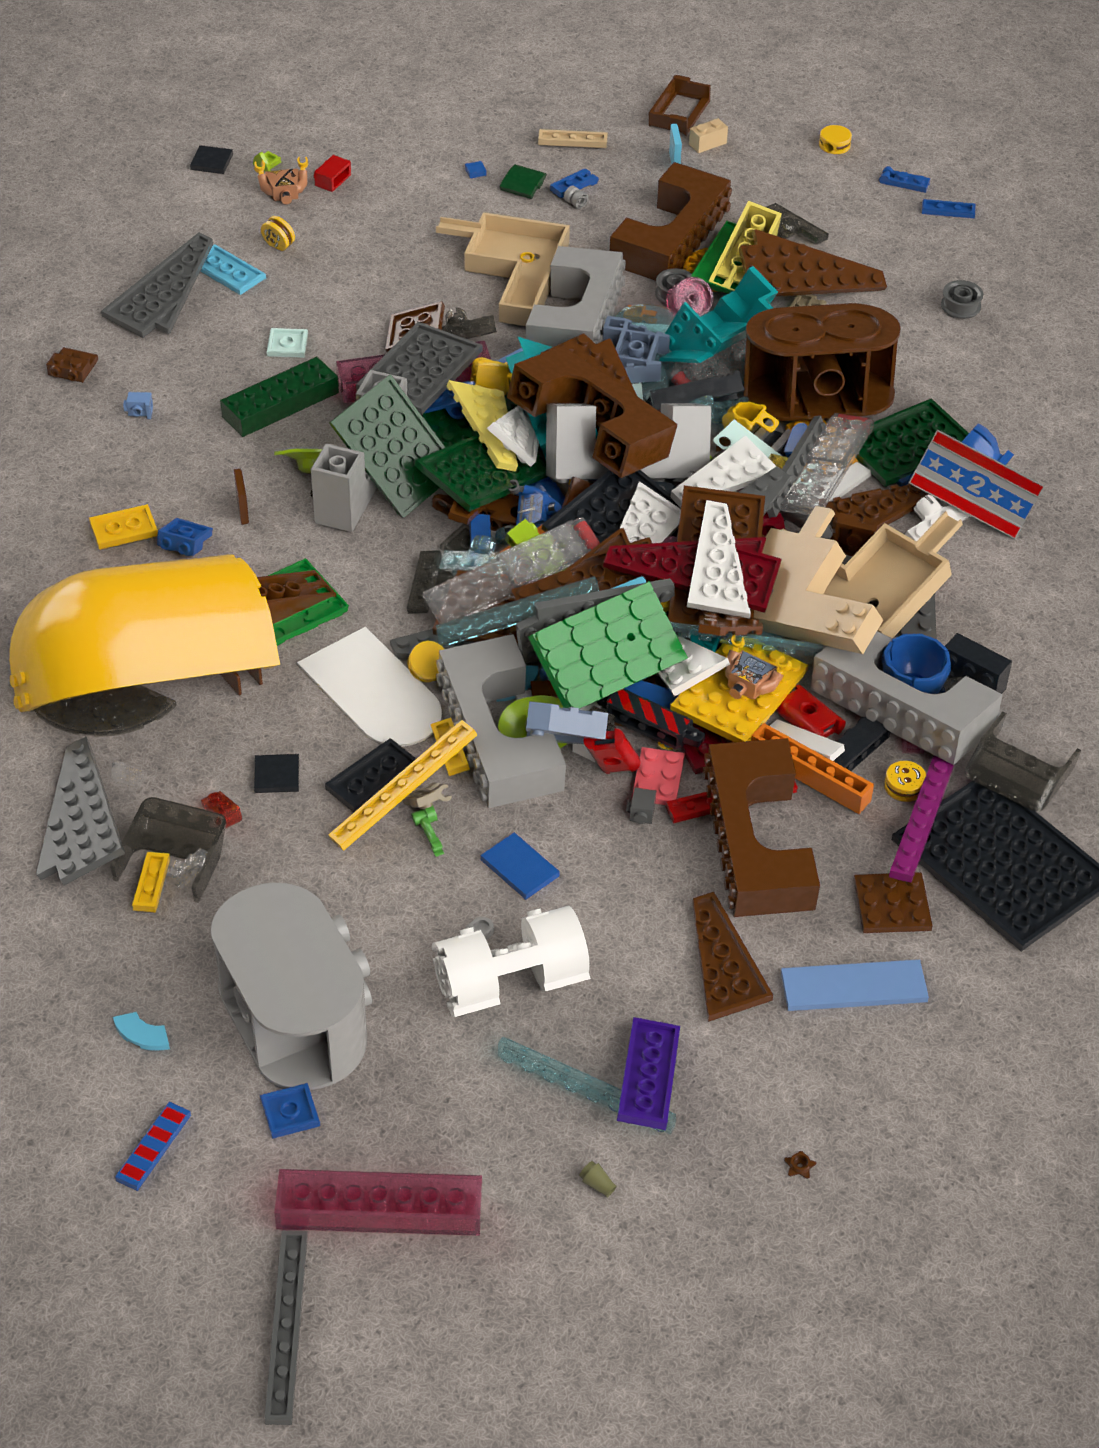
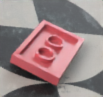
M642 747L640 754L641 765L637 769L634 788L656 790V804L666 805V801L677 799L685 753Z

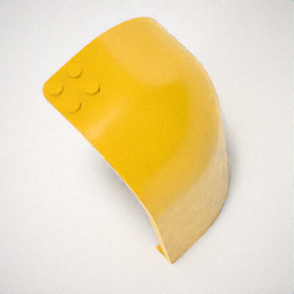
M227 554L93 569L71 575L55 583L29 602L19 616L13 630L9 661L11 670L10 684L14 687L15 692L13 699L15 708L20 712H28L49 703L100 691L259 668L268 669L280 665L266 597H261L258 589L261 587L260 582L253 570L243 559Z

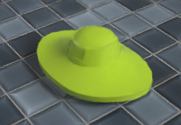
M323 449L274 451V455L293 458L297 461L298 470L303 473H311V468Z
M545 695L516 700L502 712L499 718L498 731L510 738L527 737L526 725L529 701L559 705V708H563L558 698ZM558 743V746L561 749L568 743Z

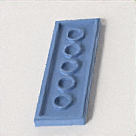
M920 960L781 968L788 1011L928 1002L929 999Z

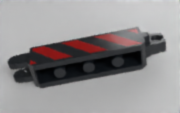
M622 689L596 701L599 706L607 710L608 719L673 749H681L685 744L698 748L705 740V733L693 727L692 719L636 695L629 690Z

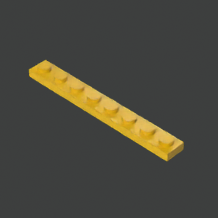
M461 720L328 834L331 840L344 851L477 736L476 731Z

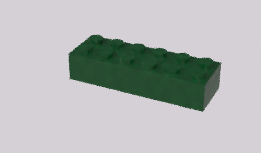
M316 356L221 399L222 418L242 437H245L338 394V375Z

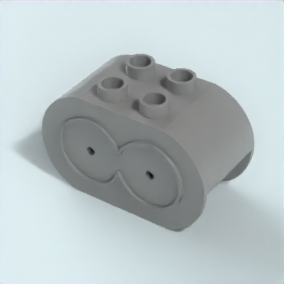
M287 883L256 885L242 890L229 898L218 909L211 924V937L215 947L219 976L218 989L220 998L259 1071L269 1082L285 1089L308 1083L309 1089L315 1090L341 1081L353 1072L365 1054L367 1047L365 1007L372 1004L371 993L363 979L370 976V967L365 954L360 948L350 951L346 942L350 941V934L343 917L340 914L330 917L317 896L302 887Z

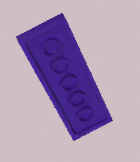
M633 1017L617 1121L666 1130L680 1026Z

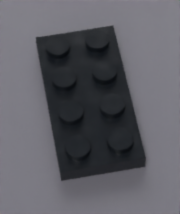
M389 738L326 782L325 789L352 812H355L417 758L393 739Z

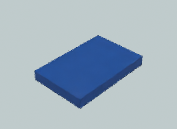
M515 832L481 855V861L525 900L560 876L558 869Z

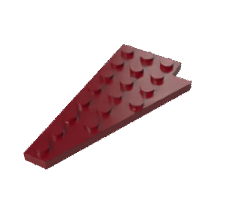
M766 537L735 539L736 552H738L748 607L765 613L782 559L763 554ZM699 541L609 546L603 567L636 577L643 576L644 579L650 581L670 578L675 588L690 592Z

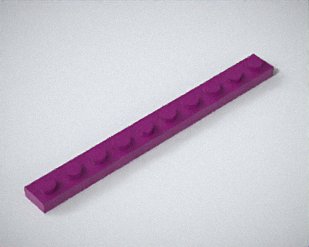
M935 755L933 756L891 866L890 878L912 882L955 764L952 765Z

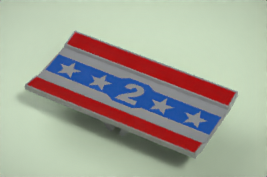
M939 430L936 431L909 481L915 487L1016 539L1045 487Z

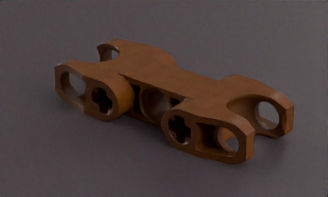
M508 494L491 502L479 513L490 515L491 530L507 534L504 527L510 524L516 526L519 496ZM434 495L432 507L448 516L454 499L449 495ZM438 501H440V502L446 504L447 506H446V507L441 506V505L438 503Z

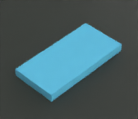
M215 244L212 246L200 271L239 295L266 279L264 272Z

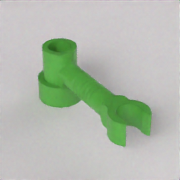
M433 805L411 813L415 826L421 824L435 857L444 854L443 846L430 824L438 820Z

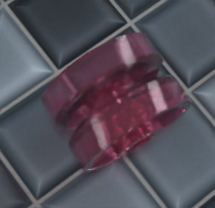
M687 277L672 286L667 296V306L670 313L675 317L682 304L687 302L700 317L706 314L713 303V292L709 284L698 277Z

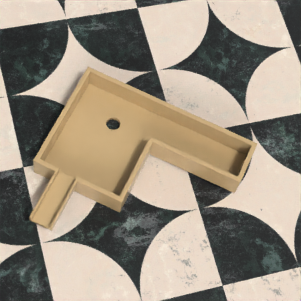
M483 212L479 222L440 217V224L436 226V233L471 238L464 253L465 271L510 278L499 302V322L526 327L534 304H545L551 289L550 265L558 246L568 247L570 225ZM523 252H531L534 254V257H539V259L525 263L520 260V255ZM525 255L522 258L530 259V256Z
M815 506L799 533L771 528L766 535L767 539L763 554L781 558L782 561L766 612L754 610V618L759 619V622L763 623V632L864 654L883 622L874 605L823 594L846 557L837 541L821 538L835 515L834 511L830 508Z
M945 511L917 541L884 523L845 565L841 563L823 594L867 604L872 600L878 601L879 604L875 608L882 617L883 622L877 631L893 639L952 575L949 560L937 554V552L963 525L962 520H955L948 516L947 511Z

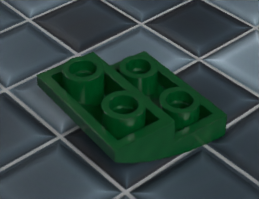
M514 164L503 178L499 187L502 191L532 199L537 188H541L547 174Z

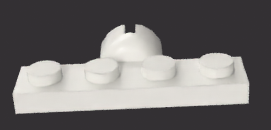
M926 495L914 507L915 513L922 519V522L907 530L905 535L917 541L945 511H947L948 516L957 521L959 519L964 521L970 515L951 505L942 507L932 495Z

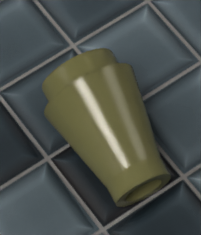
M589 1162L579 1174L583 1179V1183L604 1194L607 1198L617 1188L599 1163Z

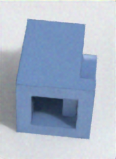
M128 392L127 400H124L123 403L124 411H128V416H147V419H151L153 411L152 393Z

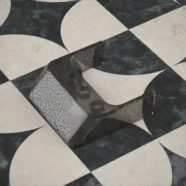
M1002 712L978 743L966 766L965 775L969 779L1030 810L1042 811L1075 768L1081 750L1077 748L1064 766L1055 767L996 738L1002 729L1007 713Z
M156 797L145 799L141 803L122 841L125 854L114 859L111 863L110 868L113 880L119 881L131 856L137 850L147 849L158 853H167L170 856L202 864L191 887L194 902L199 903L221 856L226 829L225 817L216 812Z

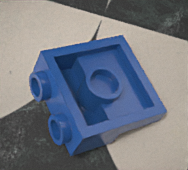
M175 518L158 530L157 546L168 551H178L185 556H194L203 549V542L212 536L213 528Z

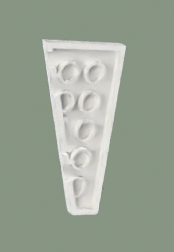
M639 481L620 528H624L630 542L650 537L652 543H665L679 528L681 509Z
M706 500L687 607L750 618L751 612L743 585V575L738 552H736L735 538L732 534L728 506L725 503Z

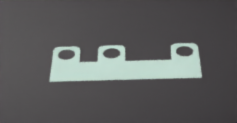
M735 419L713 440L720 448L727 450L746 435L781 470L787 459ZM719 438H729L731 445L728 447L722 446ZM804 472L793 490L798 491L800 494V498L794 500L797 504L818 484Z

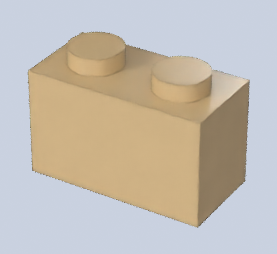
M718 118L690 128L689 145L697 153H701L726 144L728 126Z

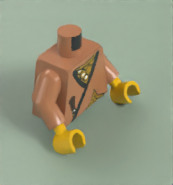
M300 156L297 158L300 170L297 168L266 171L265 174L263 172L265 162L262 160V167H258L255 161L254 170L259 173L257 176L262 192L271 196L273 201H282L283 204H290L293 199H298L299 193H302L307 186V170H305L308 166L307 157L304 163H300Z

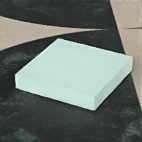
M271 328L267 356L304 358L308 330Z

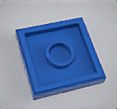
M308 1083L260 1095L272 1139L320 1126Z

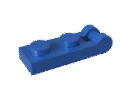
M886 166L882 171L879 181L882 184L926 193L931 178L895 171L891 167Z
M585 168L550 184V191L563 198L568 187L574 185L580 190L589 185L597 184L599 178Z

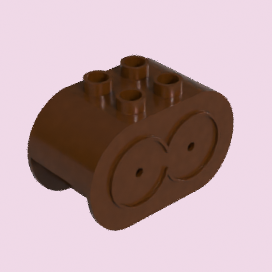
M859 303L780 307L762 311L754 315L746 326L745 390L743 392V399L745 402L765 405V411L779 421L810 420L814 416H821L822 419L837 418L838 416H869L881 413L893 404L895 398L894 378L897 343L901 330L900 323L892 314L881 308Z

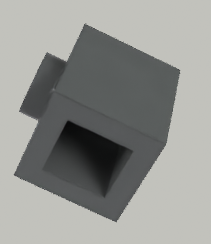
M634 788L632 800L628 799L626 812L630 813V821L638 824H652L656 805V790Z

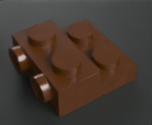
M63 347L59 354L54 353L47 362L48 375L83 383L97 363L98 355Z
M840 513L838 518H834L832 529H835V533L832 532L830 540L837 541L845 555L853 557L877 532L878 527L860 523V517Z

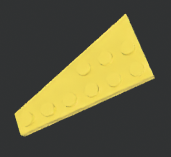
M449 380L447 388L455 394L453 397L455 401L460 402L463 407L462 412L472 429L479 433L480 442L485 443L487 446V453L496 468L516 471L518 467L516 454L512 450H507L502 442L487 429L493 422H496L508 413L504 391Z

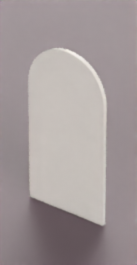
M366 627L297 662V665L367 737L377 743L382 744L389 738L393 739L401 747L420 743L433 734L430 724L441 721L442 709L436 696L420 680L414 678L409 669Z

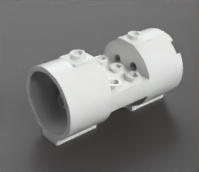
M565 906L547 912H541V908L527 912L528 916L521 918L523 943L508 945V948L490 950L481 930L474 931L473 927L460 930V935L434 942L432 950L433 952L437 951V956L433 958L434 968L442 994H444L445 998L449 997L450 1002H447V1007L451 1017L499 1005V983L497 976L531 967L541 991H549L590 979L587 944L574 910L570 906Z

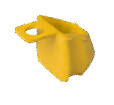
M483 357L474 359L471 367L470 382L474 381L475 385L504 391L505 396L509 390V380L511 381L512 377L507 362L502 363Z
M739 402L729 408L722 417L724 428L735 419L750 432L758 424L769 433H772L779 425V421L765 411V405L752 402ZM763 419H770L773 422V426H766Z

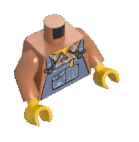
M733 635L731 637L733 648L729 650L727 656L730 665L725 667V677L728 679L730 695L734 699H740L742 695L750 699H756L759 695L773 692L783 678V672L791 669V661L788 660L786 665H782L785 657L780 656L777 659L778 668L743 650L739 653L738 650L745 645L744 637L737 644L735 643L736 635Z

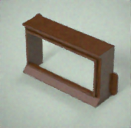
M674 75L649 111V127L655 126L670 130L671 124H677L679 132L687 136L690 128L694 126L711 100V85L693 82L689 77ZM677 95L700 100L688 119L680 115L664 114Z

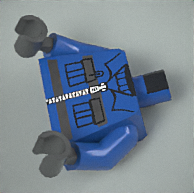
M510 480V484L517 485L515 489L508 488L511 494L516 495L519 492H523V494L519 495L516 525L526 518L529 523L532 522L538 528L562 509L561 504L549 497V494L544 490L529 485L523 487L519 485L517 480ZM508 525L504 527V530L509 532L514 527Z

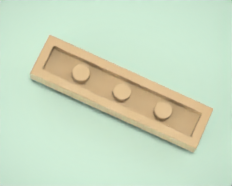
M540 129L538 145L607 148L608 132Z

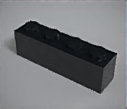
M866 716L861 717L852 729H847L839 740H835L844 745L845 751L833 761L852 771L890 737L891 732L881 722L877 720L871 721Z

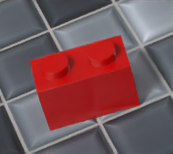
M332 155L315 170L313 175L315 186L333 192L351 175V161Z

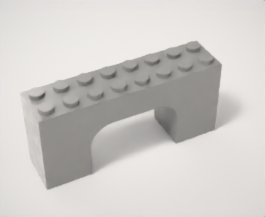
M558 246L550 265L551 297L578 299L581 302L570 307L534 304L526 323V339L554 347L584 333L595 344L602 342L607 316H614L615 306L618 305V296H621L622 287L625 286L626 277L623 276V271L625 270L626 261L623 260V252Z
M370 370L356 393V400L389 374ZM392 375L408 397L407 378ZM326 444L311 468L315 523L353 532L374 495L377 486L365 472L364 452Z
M699 403L661 404V413L678 424L668 458L645 467L641 471L653 481L665 482L666 478L667 480L682 482L684 478L688 479L710 462L711 406ZM547 404L546 476L551 477L552 481L559 483H568L572 477H577L587 482L588 479L597 481L609 469L592 458L596 444V406L589 404Z
M878 631L875 633L864 654L827 646L815 656L810 690L861 717L866 716L871 721L877 720L881 722L888 731L952 765L956 764L996 728L1003 694L967 676L950 690L941 694H928L882 672L881 658L892 638Z
M514 635L439 650V660H436L439 673L436 674L438 685L443 687V699L449 703V715L455 719L454 726L463 720L477 733V736L463 747V751H467L468 765L474 769L473 778L475 784L480 785L479 793L481 800L486 801L488 808L564 791L566 763L554 734L544 733V736L532 735L523 738L507 737L497 730L487 706L491 701L525 693L526 664Z

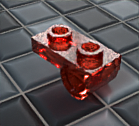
M221 791L213 792L201 800L203 808L213 816L216 825L221 826L219 828L221 831L242 821L240 807Z

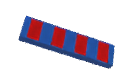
M169 1102L115 1176L116 1182L138 1191L191 1116V1112Z

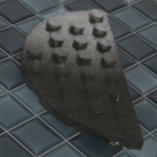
M136 685L56 701L38 707L34 711L44 722L64 732L75 735L82 733L93 734L94 737H106L130 733L144 728V725L154 720H160L176 707V701L145 686Z

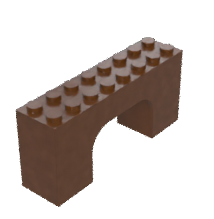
M673 162L658 180L657 209L676 214L677 217L671 223L664 226H652L626 217L610 236L609 251L623 252V260L626 261L625 271L655 281L657 276L664 270L683 269L686 258L692 256V253L699 249L700 243L707 239L708 233L715 229L717 222H721L725 212H729L731 208L729 200L732 194L731 180Z
M560 346L514 364L507 398L532 416L536 417L546 413L547 404H589L596 406V425L600 429L592 458L620 478L669 457L678 424L566 347Z
M788 738L709 744L708 753L704 755L706 767H703V778L708 780L706 794L707 798L712 800V803H710V815L715 817L713 830L714 834H718L719 837L717 839V851L722 853L720 867L721 871H725L726 877H724V888L729 890L730 894L727 897L728 908L733 910L734 917L816 910L820 882L812 847L787 850H772L764 847L755 838L749 812V806L756 803L792 799L796 772Z

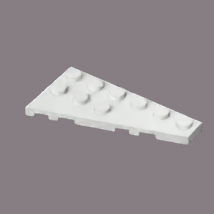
M520 406L512 409L487 428L502 442L507 450H512L522 463H526L531 467L536 462L539 442L527 411Z
M745 435L673 489L670 497L681 508L684 485L734 492L745 488L776 467V465Z
M677 635L688 659L656 674L675 697L730 665L728 658Z

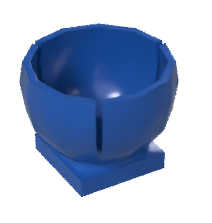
M979 423L962 441V443L1004 465H1007L1014 456L1009 450L1002 455L996 438L986 427Z
M903 634L892 639L881 658L882 672L928 694H938L941 692L951 671L948 649L937 639L924 634Z

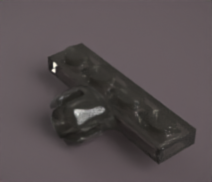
M774 203L766 206V208L782 213L777 233L778 237L787 239L797 234L805 237L813 244H819L828 240L829 233L781 205Z
M456 307V313H453L452 308L446 313V325L442 327L443 331L465 339L497 332L493 315L468 320L466 311Z
M440 550L420 551L407 603L408 614L428 613L433 594L448 593L455 576L453 575L454 571L450 568L439 569L442 557Z

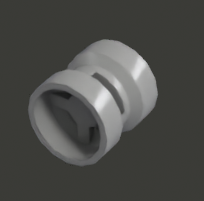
M573 185L565 191L564 200L580 209L587 204L588 194L580 191Z

